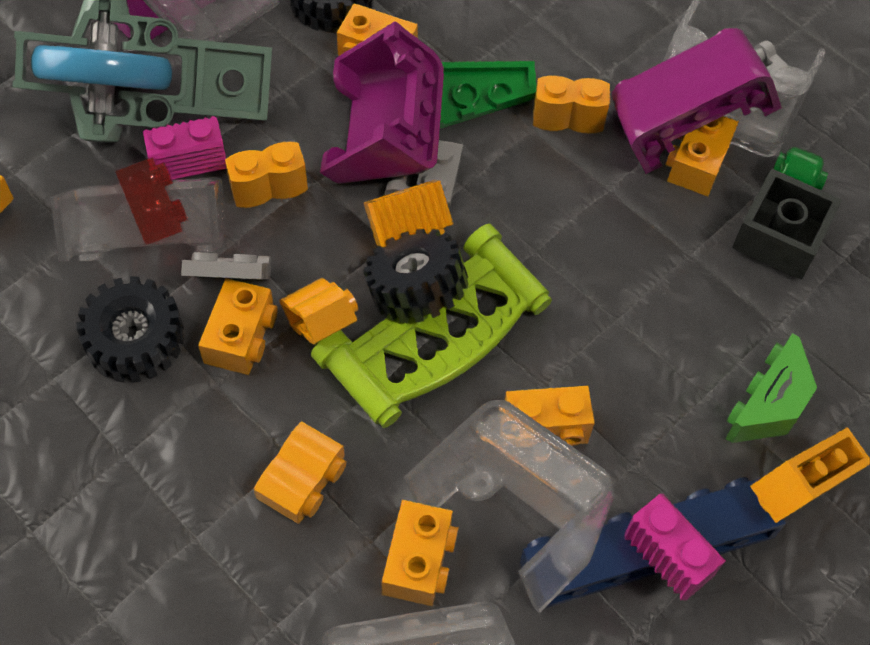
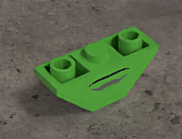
M792 333L784 346L776 343L764 362L771 366L766 375L759 371L757 372L745 391L752 395L747 404L738 401L727 418L726 422L733 426L726 436V440L736 443L782 436L789 433L817 389L800 337Z

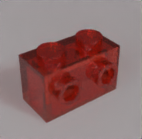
M152 157L115 171L145 245L184 231L185 228L182 222L188 221L181 200L173 201L168 188L169 185L173 184L165 162L158 164L156 157Z

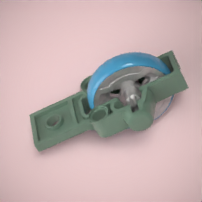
M83 0L71 36L14 32L16 59L15 80H13L12 88L68 93L78 135L83 140L106 143L117 142L120 139L124 125L163 127L172 120L174 112L267 121L272 47L178 38L175 26L168 20L130 15L127 0ZM91 23L90 49L38 45L33 49L31 55V69L33 75L38 79L88 83L87 110L95 112V114L87 113L81 94H86L87 87L36 83L26 80L27 43L29 41L89 47V39L84 38ZM112 23L126 24L130 28L131 35L129 39L121 42L122 50L177 55L181 58V82L178 95L118 90V98L123 99L127 104L126 112L121 116L105 115V113L112 114L114 111L115 86L166 90L172 80V67L167 58L116 52L118 26ZM164 26L169 29L172 34L170 44L165 47L154 45L150 39V33L153 28ZM229 70L238 71L243 77L242 87L234 92L228 91L222 83L223 75ZM152 100H161L167 106V116L161 121H154L146 114V107Z

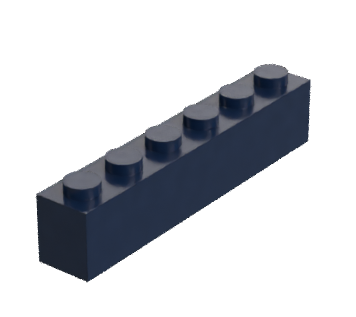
M747 477L739 478L725 485V489L712 493L709 489L698 490L688 495L685 501L673 504L720 555L773 539L786 524L784 519L775 523L770 514L761 507L758 497L750 487L759 479L749 481ZM630 512L618 514L607 521L608 524L592 528L591 524H585L571 529L567 533L568 536L552 540L550 536H544L527 544V548L523 549L520 565L537 611L659 574L655 573L654 566H649V560L643 559V553H637V547L631 546V540L625 539V532L633 517Z

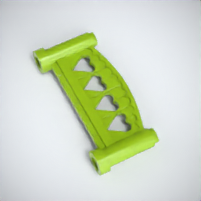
M485 224L478 228L463 246V250L470 257L464 263L469 284L467 289H463L464 296L461 300L453 299L455 306L450 310L474 317L478 323L475 328L466 329L464 336L455 338L450 335L446 309L443 307L439 310L441 315L432 318L431 314L425 315L424 321L416 322L414 317L410 318L408 323H400L398 316L394 321L386 318L354 342H351L344 332L340 330L319 341L313 348L311 357L322 369H329L375 424H380L383 428L392 425L402 414L398 408L399 404L426 394L460 376L498 345L524 311H532L534 315H538L552 302L549 291L501 242L502 235L492 224ZM475 288L502 295L507 300V304L502 307H496L494 314L485 316L479 312ZM415 331L442 338L447 342L448 347L445 350L436 351L433 359L423 360L418 355ZM384 353L413 361L417 365V370L410 374L405 373L403 381L399 383L389 381Z

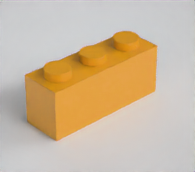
M847 427L787 460L750 485V487L758 497L761 507L777 523L870 465V457Z

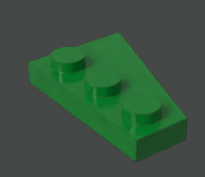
M535 61L442 62L444 78L440 129L535 99L537 87Z

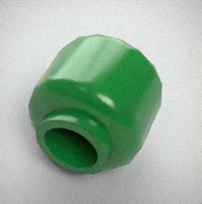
M797 147L790 148L786 153L780 152L773 168L819 190H822L828 176V172L822 171L824 161L821 156Z

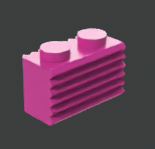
M212 116L210 119L205 117L195 121L190 120L188 123L182 122L180 125L175 123L173 126L168 124L166 127L160 126L157 129L153 127L151 131L145 129L143 132L155 183L227 168L224 145L218 120L215 116Z
M662 493L633 515L625 532V539L631 540V546L637 547V553H643V559L649 560V566L655 567V573H661V580H667V586L674 587V593L680 594V600H688L715 576L726 561Z

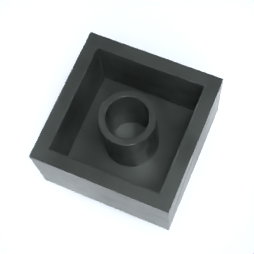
M771 168L741 225L732 248L802 280L829 229L842 199Z

